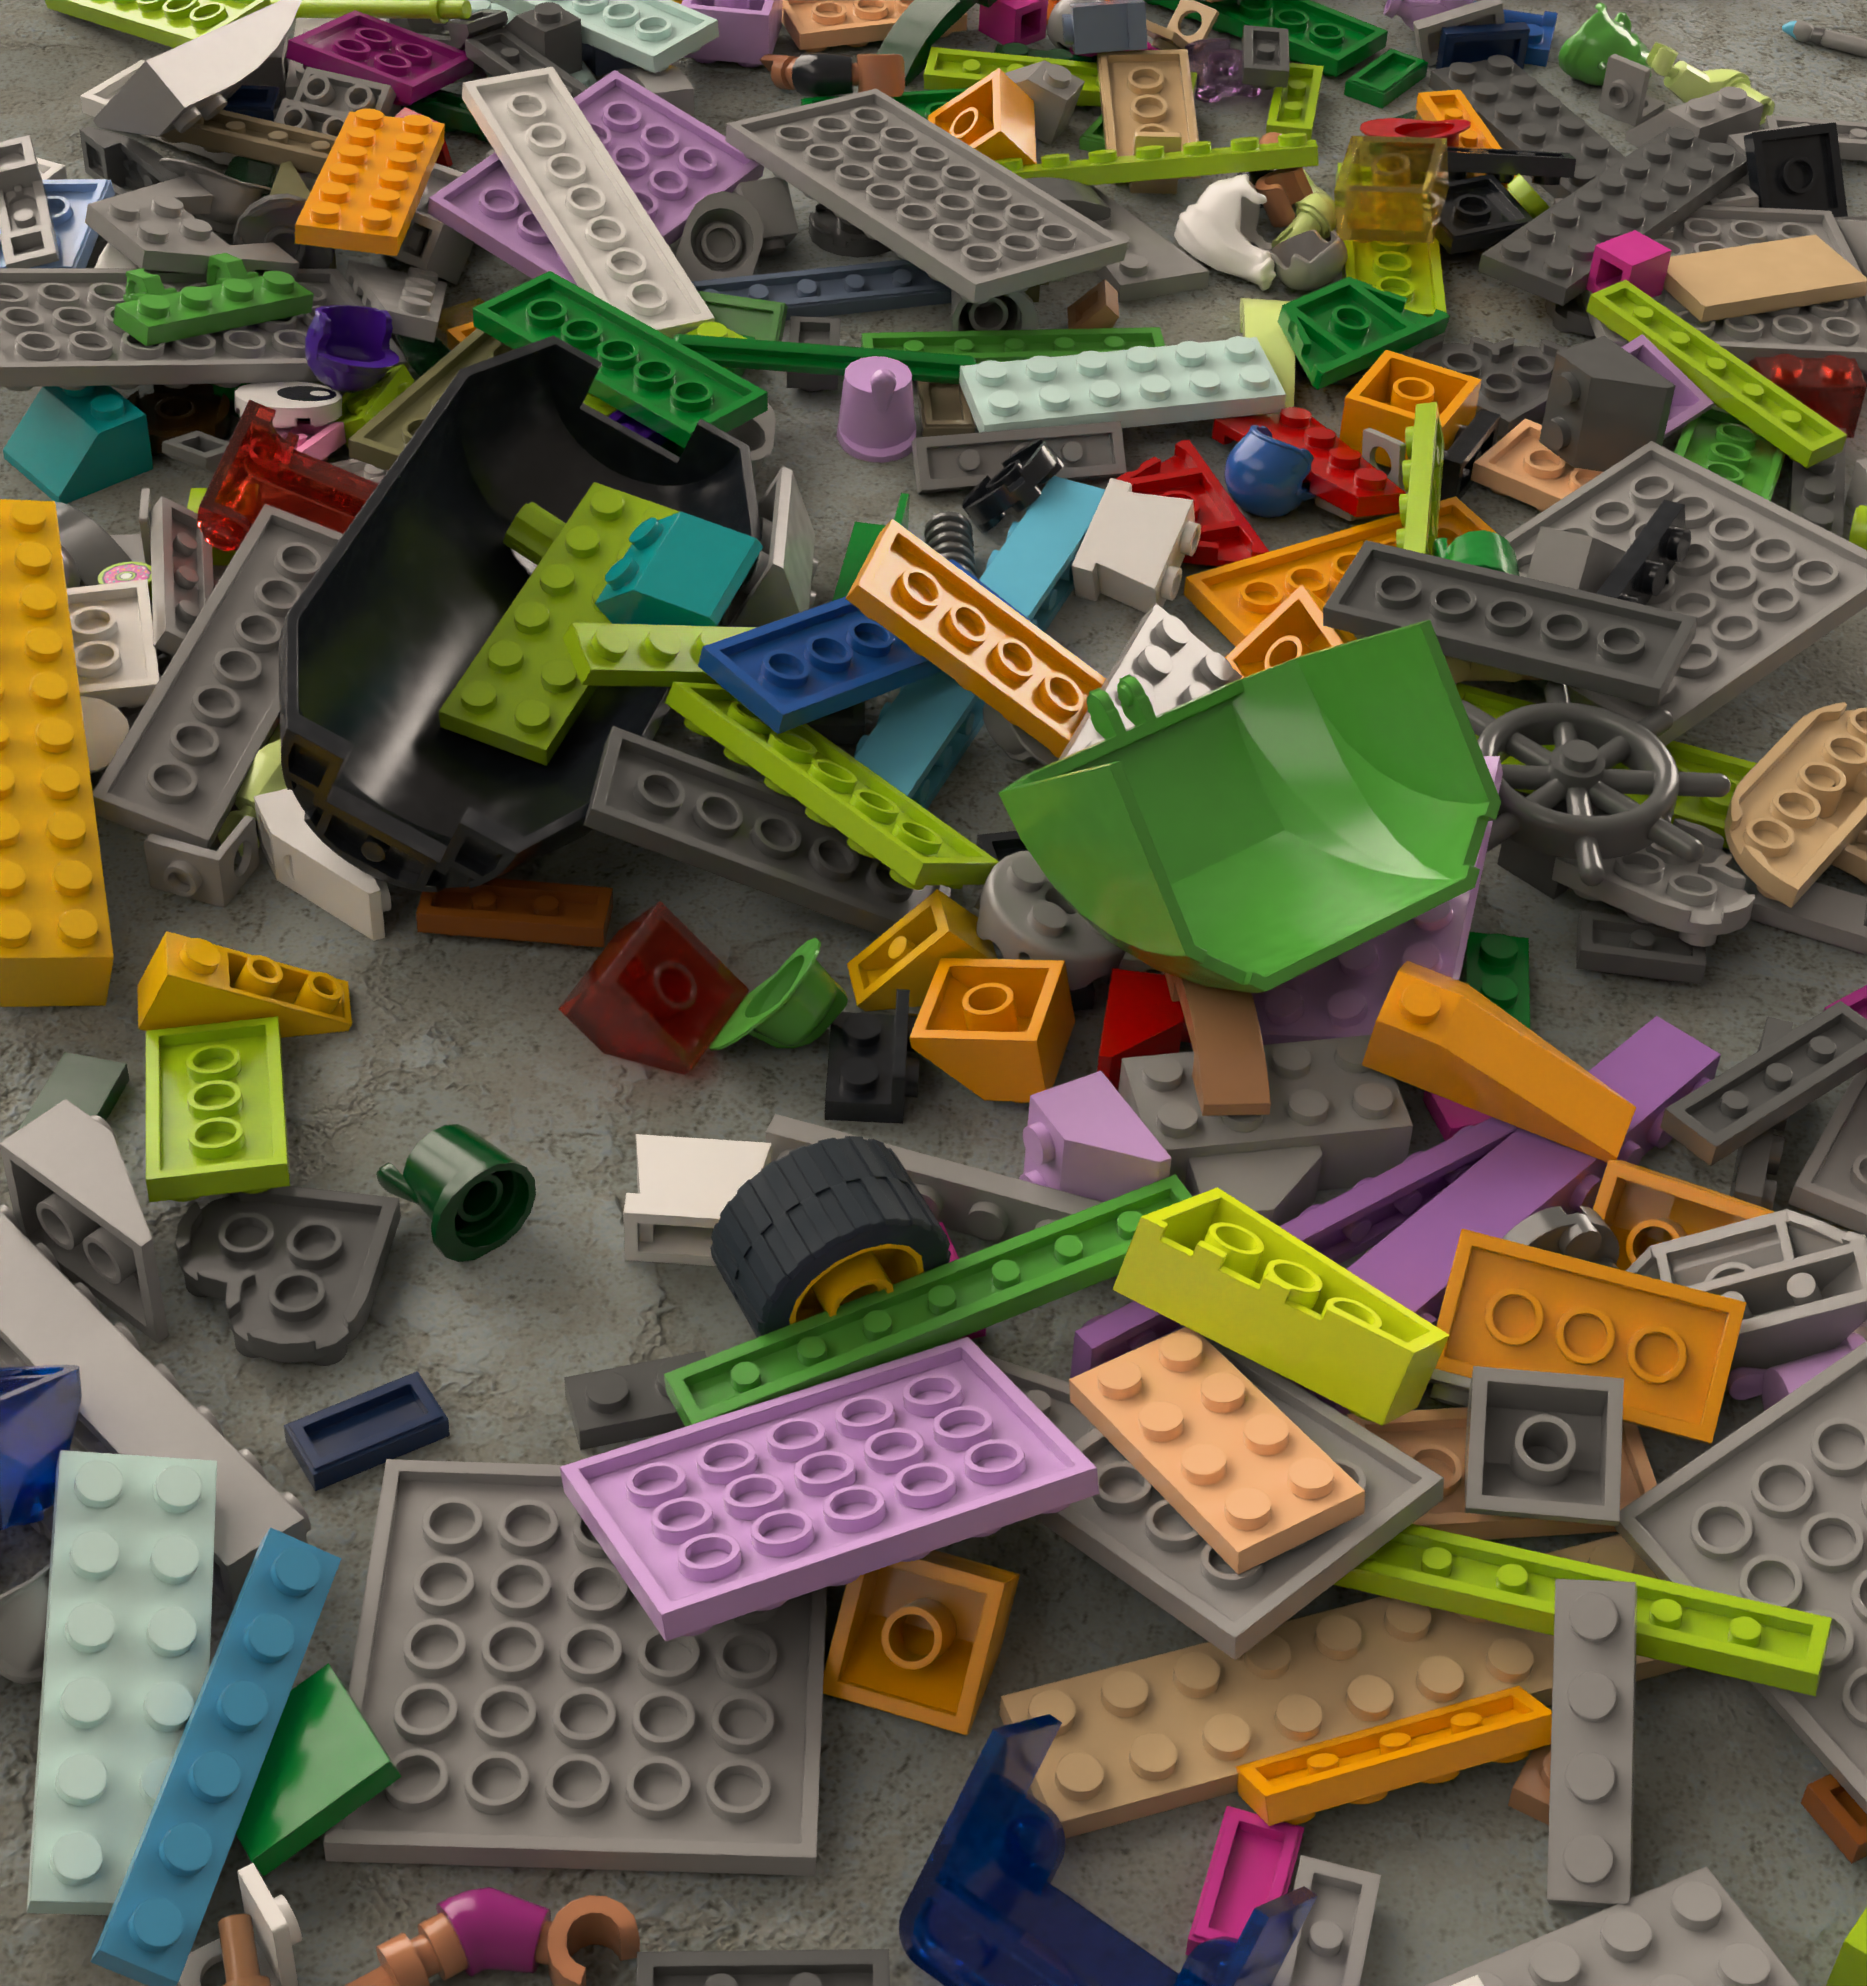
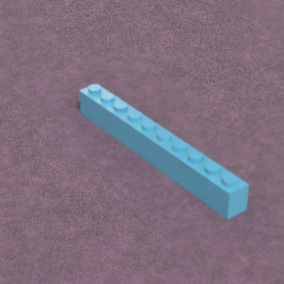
M1053 476L1042 489V494L1027 507L1026 514L1021 521H1014L1012 523L1006 542L1000 551L996 549L992 551L986 570L979 579L1043 632L1047 630L1075 588L1072 564L1105 489ZM944 671L903 686L893 703L886 702L884 704L877 725L871 734L863 735L860 738L854 758L927 810L984 724L982 709L985 702L971 691L962 688L955 679Z

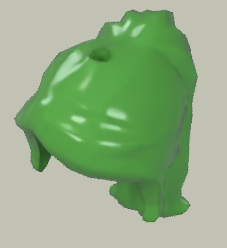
M1601 2L1595 6L1598 12L1592 15L1574 35L1565 41L1558 56L1559 66L1567 75L1590 85L1603 86L1608 57L1613 54L1651 69L1646 62L1650 51L1639 40L1637 34L1631 32L1632 24L1627 14L1619 12L1613 20L1607 13V6Z

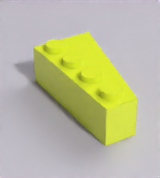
M1218 1187L1141 1216L1112 1289L1347 1408L1357 1417L1375 1422L1381 1426L1418 1407L1449 1337V1334Z

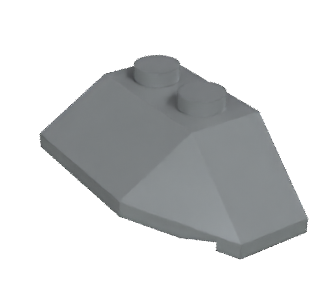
M1789 1209L1651 1245L1626 1270L1635 1274L1747 1302L1730 1372L1739 1367L1769 1369L1773 1366L1835 1349L1867 1320L1866 1237L1852 1231L1846 1233L1826 1222Z

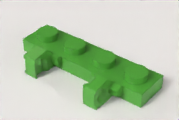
M222 253L209 257L206 284L211 286H188L182 288L180 292H177L176 288L165 289L160 276L147 273L144 268L126 271V292L123 295V300L126 302L115 304L113 323L145 346H151L311 313L314 294L295 282L294 277L288 273L267 271L263 276H259L258 272H247L242 259L228 253Z

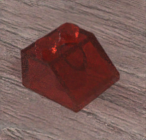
M1779 354L1775 357H1754L1747 363V365L1834 426L1846 428L1847 438H1854L1867 389V384L1855 358H1847L1841 355H1828L1825 358H1802L1790 354Z
M659 901L618 930L558 1009L604 1054L686 1075L693 1070L746 996L749 989Z

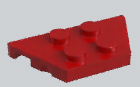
M1189 439L1175 444L1174 456L1162 463L1160 459L1154 456L1140 464L1137 470L1126 472L1116 478L1131 483L1133 493L1193 500L1195 523L1201 525V534L1195 553L1192 556L1185 555L1182 563L1220 567L1269 552Z

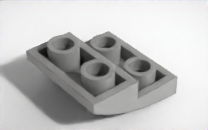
M306 67L294 99L283 98L274 122L338 136L349 112H356L360 109H375L381 111L384 116H388L396 98V93L391 85Z

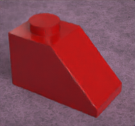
M1112 968L1097 1072L1102 1071L1116 1090L1119 1091L1122 1058L1179 1053L1181 1042L1191 1043L1180 1001L1171 1000L1165 975Z

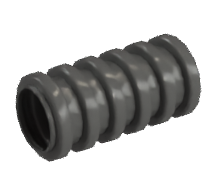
M950 511L933 516L925 526V543L947 560H955L976 577L973 530L969 520L959 513Z

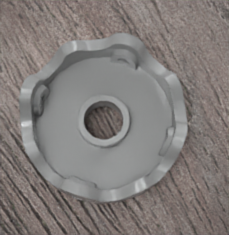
M1019 851L1000 860L989 873L974 908L979 910L977 935L980 939H989L999 947L1003 959L1065 960L1070 990L1084 988L1098 978L1107 985L1110 984L1112 968H1119L1126 953L1107 941L1061 897L1029 851Z

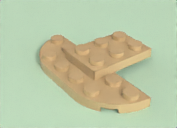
M1842 702L1824 706L1808 713L1791 727L1737 785L1725 819L1726 841L1737 864L1756 884L1757 890L1766 898L1779 901L1792 908L1830 865L1857 877L1867 885V708L1845 711L1847 704Z

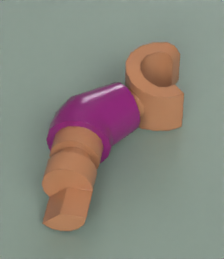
M492 1887L472 1889L437 1903V1914L418 1924V1936L409 1939L402 1932L376 1946L381 1966L345 1986H430L428 1978L437 1973L443 1980H447L464 1970L471 1977L488 1969L535 1973L539 1964L548 1965L549 1976L553 1986H586V1967L572 1959V1956L578 1950L589 1945H603L612 1949L620 1961L637 1958V1952H640V1937L634 1915L623 1903L607 1896L588 1895L572 1900L557 1912L552 1922L551 1911L548 1908Z

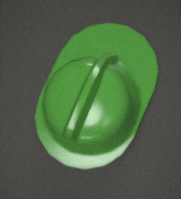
M816 937L806 941L785 961L776 973L734 1005L709 1034L706 1043L711 1051L721 1050L734 1044L747 1034L776 1048H797L810 1044L820 1037L844 1010L848 1002L845 990L816 960L820 952L821 942Z

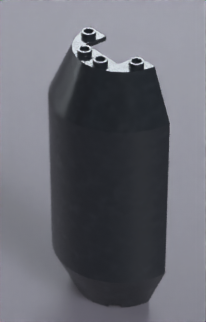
M555 336L547 337L458 371L286 614L281 630L278 649L281 766L287 790L293 791L304 810V821L333 852L361 871L379 880L403 888L436 893L445 888L469 886L471 889L588 834L593 829L584 826L604 745L612 727L615 726L653 740L670 709V706L665 704L671 687L598 686L547 766L440 727L439 710L537 567L536 564L503 543L506 531L525 503L529 504L532 501L564 523H567L592 484L596 482L757 538L759 542L762 539L749 445L700 418L681 456L678 457L584 404L602 363Z

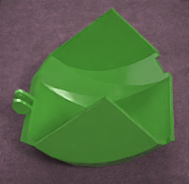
M1430 619L1301 655L1221 686L1157 716L1138 679L1128 674L1119 678L1117 692L1124 715L1135 726L1125 729L1118 709L1115 708L1109 694L1101 690L1100 687L1092 690L1087 697L1088 713L1091 715L1090 719L1095 730L1104 740L1026 774L998 793L1021 841L1061 897L1107 941L1156 970L1203 986L1249 993L1266 992L1475 888L1480 869L1474 866L1488 821L1496 820L1501 805L1500 797Z

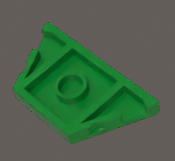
M1346 277L1282 305L1277 322L1312 386L1319 390L1372 366L1385 350L1400 353L1422 343L1424 340L1444 333L1450 315L1438 309L1430 317L1404 309L1408 298L1389 291L1378 290L1368 283L1352 277Z

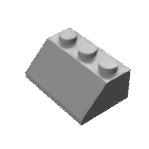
M782 466L757 505L762 534L760 543L764 547L725 611L722 627H760L813 607L816 592L811 590V581L814 578L819 563L818 559L813 557L815 532L794 473Z

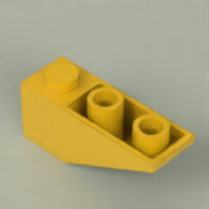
M168 931L165 932L137 985L138 1029L143 1031L278 1016L281 1038L349 1031L352 1026L348 981L334 978L327 973L312 972L276 962L266 956L251 955L212 944L201 938H190Z

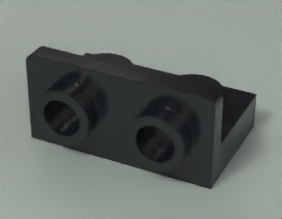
M897 989L895 1015L841 1012L830 1026L825 1094V1120L903 1124L904 1097L918 1098L919 1058H906L907 1052H917L911 1048L909 1039L918 1014L909 1013L910 990Z

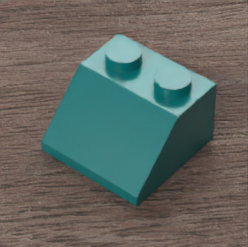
M110 385L86 386L81 390H66L58 386H42L3 448L5 460L53 501L65 504L153 469L146 414Z
M678 512L660 520L654 517L649 518L632 532L629 537V541L632 543L623 559L615 563L605 576L607 585L598 597L595 605L612 624L717 626L764 546L757 538L684 512Z

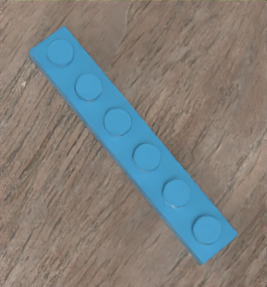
M271 1527L261 1540L93 1953L91 1963L148 1986H176L178 1984L341 1558Z

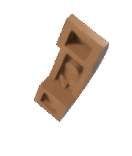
M1165 973L1171 1000L1180 1001L1194 1052L1192 1078L1202 1116L1269 1115L1271 1100L1263 1040L1252 993L1203 986Z

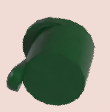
M459 1124L441 1126L422 1138L408 1156L403 1175L389 1162L380 1167L376 1173L379 1184L387 1192L421 1207L432 1220L431 1233L434 1245L444 1257L457 1262L476 1260L505 1244L523 1226L531 1213L536 1197L535 1179L527 1167L471 1129Z

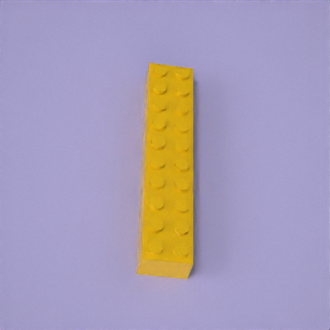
M0 499V1007L106 1006L114 954L55 501Z

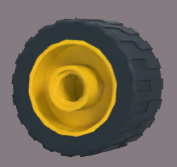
M845 1136V1138L840 1139L828 1138L819 1140L818 1143L801 1146L790 1151L789 1154L777 1161H772L763 1167L752 1179H748L737 1190V1194L733 1199L727 1202L719 1215L721 1218L715 1224L711 1236L713 1241L710 1248L712 1258L756 1337L763 1336L824 1311H827L829 1316L832 1317L837 1315L836 1312L840 1305L875 1291L885 1289L887 1294L894 1291L893 1284L950 1262L951 1256L948 1250L950 1243L947 1235L897 1155L891 1148H886L883 1142L875 1139L866 1140L861 1136Z

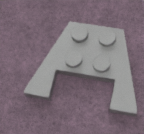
M190 176L177 177L88 204L85 223L139 268L206 275L209 257L211 255L228 253L242 259L247 272H255L256 270L282 271L293 276L294 281L297 278L300 263L274 242L229 245L212 232V226L209 223L193 217L192 215L210 214L214 195Z

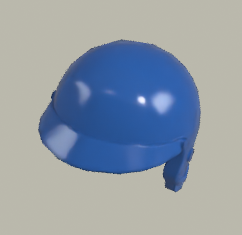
M1252 425L1249 432L1236 444L1227 457L1224 473L1225 483L1231 498L1245 512L1264 518L1283 516L1296 509L1302 502L1316 497V495L1309 492V489L1302 486L1303 480L1311 471V463L1314 457L1306 449H1299L1272 438V433L1267 427Z

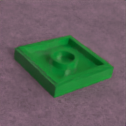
M329 1663L290 1691L236 1832L251 1862L254 1863L263 1876H266L402 1777L343 1682Z

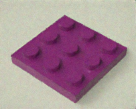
M356 10L288 40L286 58L303 64L304 70L306 67L391 85L396 93L393 104L400 106L412 105V103L439 89L453 84L455 81L473 73L474 62L466 57V51Z

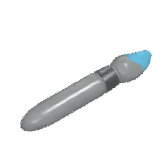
M1789 21L1782 26V31L1799 42L1810 41L1819 46L1822 45L1823 47L1867 58V39L1829 29L1826 30L1825 28L1813 27L1805 21Z

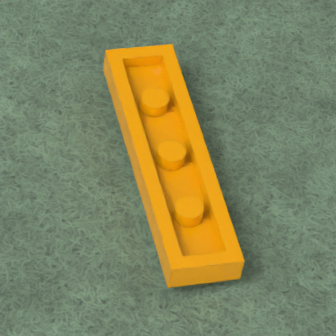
M1518 1685L1235 1766L1238 1772V1795L1268 1826L1281 1822L1294 1825L1302 1824L1311 1820L1316 1812L1346 1803H1375L1385 1798L1388 1791L1419 1782L1429 1784L1447 1782L1457 1777L1460 1770L1491 1761L1510 1763L1522 1760L1530 1754V1750L1551 1744L1552 1711Z

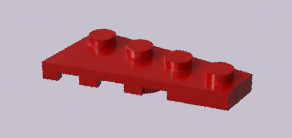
M1286 407L1281 409L1280 413L1214 419L1212 439L1223 445L1232 443V441L1239 442L1249 432L1252 425H1258L1260 427H1267L1272 433V438L1299 449L1308 450L1314 459L1311 463V471L1302 483H1311L1309 492L1352 516L1364 517L1400 513L1399 496L1400 494H1406V492L1388 479L1386 473L1376 469L1361 457L1359 451L1350 448L1339 439L1333 430L1326 428L1312 417L1310 411L1299 407Z

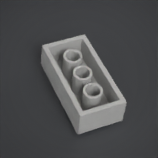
M1371 1035L1263 1045L1271 1100L1269 1115L1202 1116L1192 1078L1193 1051L1122 1058L1118 1092L1171 1156L1169 1176L1176 1174L1184 1186L1188 1157L1320 1145L1323 1157L1317 1191L1354 1187L1364 1178H1374L1402 1164L1408 1156L1413 1130L1412 1121L1395 1078L1362 1066Z

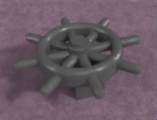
M1549 681L1544 689L1546 703L1520 707L1505 713L1497 719L1469 702L1462 700L1475 735L1479 736L1477 741L1483 756H1500L1501 763L1509 756H1512L1525 764H1501L1503 771L1499 790L1501 805L1497 818L1492 823L1486 851L1487 853L1501 844L1497 865L1554 900L1570 889V887L1552 880L1556 857L1577 859L1582 882L1588 886H1597L1605 877L1602 859L1629 855L1648 847L1654 842L1687 862H1696L1703 856L1704 847L1701 841L1671 824L1677 797L1720 798L1730 791L1731 783L1727 776L1720 773L1678 771L1670 751L1658 738L1673 725V716L1668 710L1657 709L1640 721L1635 722L1626 716L1604 708L1571 703L1567 685ZM1542 745H1555V749L1551 752L1542 747ZM1619 763H1622L1630 770L1611 768H1613ZM1514 789L1536 791H1534L1527 797H1524ZM1624 794H1643L1649 797L1640 805Z

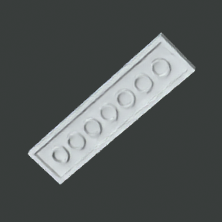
M553 67L463 82V101L578 287L672 339L674 335L686 334L703 323L714 322L713 314Z

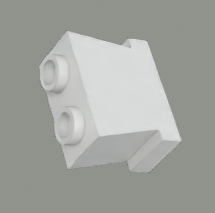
M1110 478L1072 564L1076 596L1097 601L1099 594L1102 593L1144 613H1147L1156 603L1163 608L1166 599L1173 601L1178 593L1182 579V569L1180 566L1185 555L1192 556L1195 553L1201 534V525L1195 523L1193 500L1133 493L1131 483Z
M636 1134L638 1193H626L623 1211L625 1260L716 1266L710 1248L713 1244L711 1236L714 1226L721 1218L719 1215L727 1202L731 1201L737 1194V1190L748 1179H752L763 1167L771 1163L772 1143Z

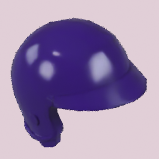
M330 305L316 308L315 316L305 337V357L315 377L332 390L349 393L370 389L386 375L387 371L400 361L399 356L390 349V338L393 331L391 315L386 310L364 306Z

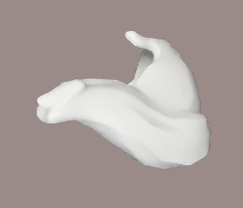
M1247 174L1237 175L1233 178L1222 179L1212 183L1205 189L1196 204L1188 205L1187 210L1180 213L1174 237L1178 244L1196 259L1215 270L1259 285L1262 291L1269 289L1273 279L1276 277L1274 260L1269 252L1272 249L1271 243H1267L1256 231L1260 204L1266 203L1267 198L1263 194L1257 193Z

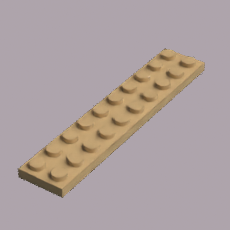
M1620 1534L1545 1553L1659 1579ZM1381 1596L1286 1621L1236 1660L1212 1643L1206 1642L1001 1696L999 1715L1051 1838L1055 1842L1237 1792L1238 1772L1235 1766L1518 1685L1545 1706L1552 1705L1554 1636ZM1636 1655V1681L1687 1668L1686 1666Z

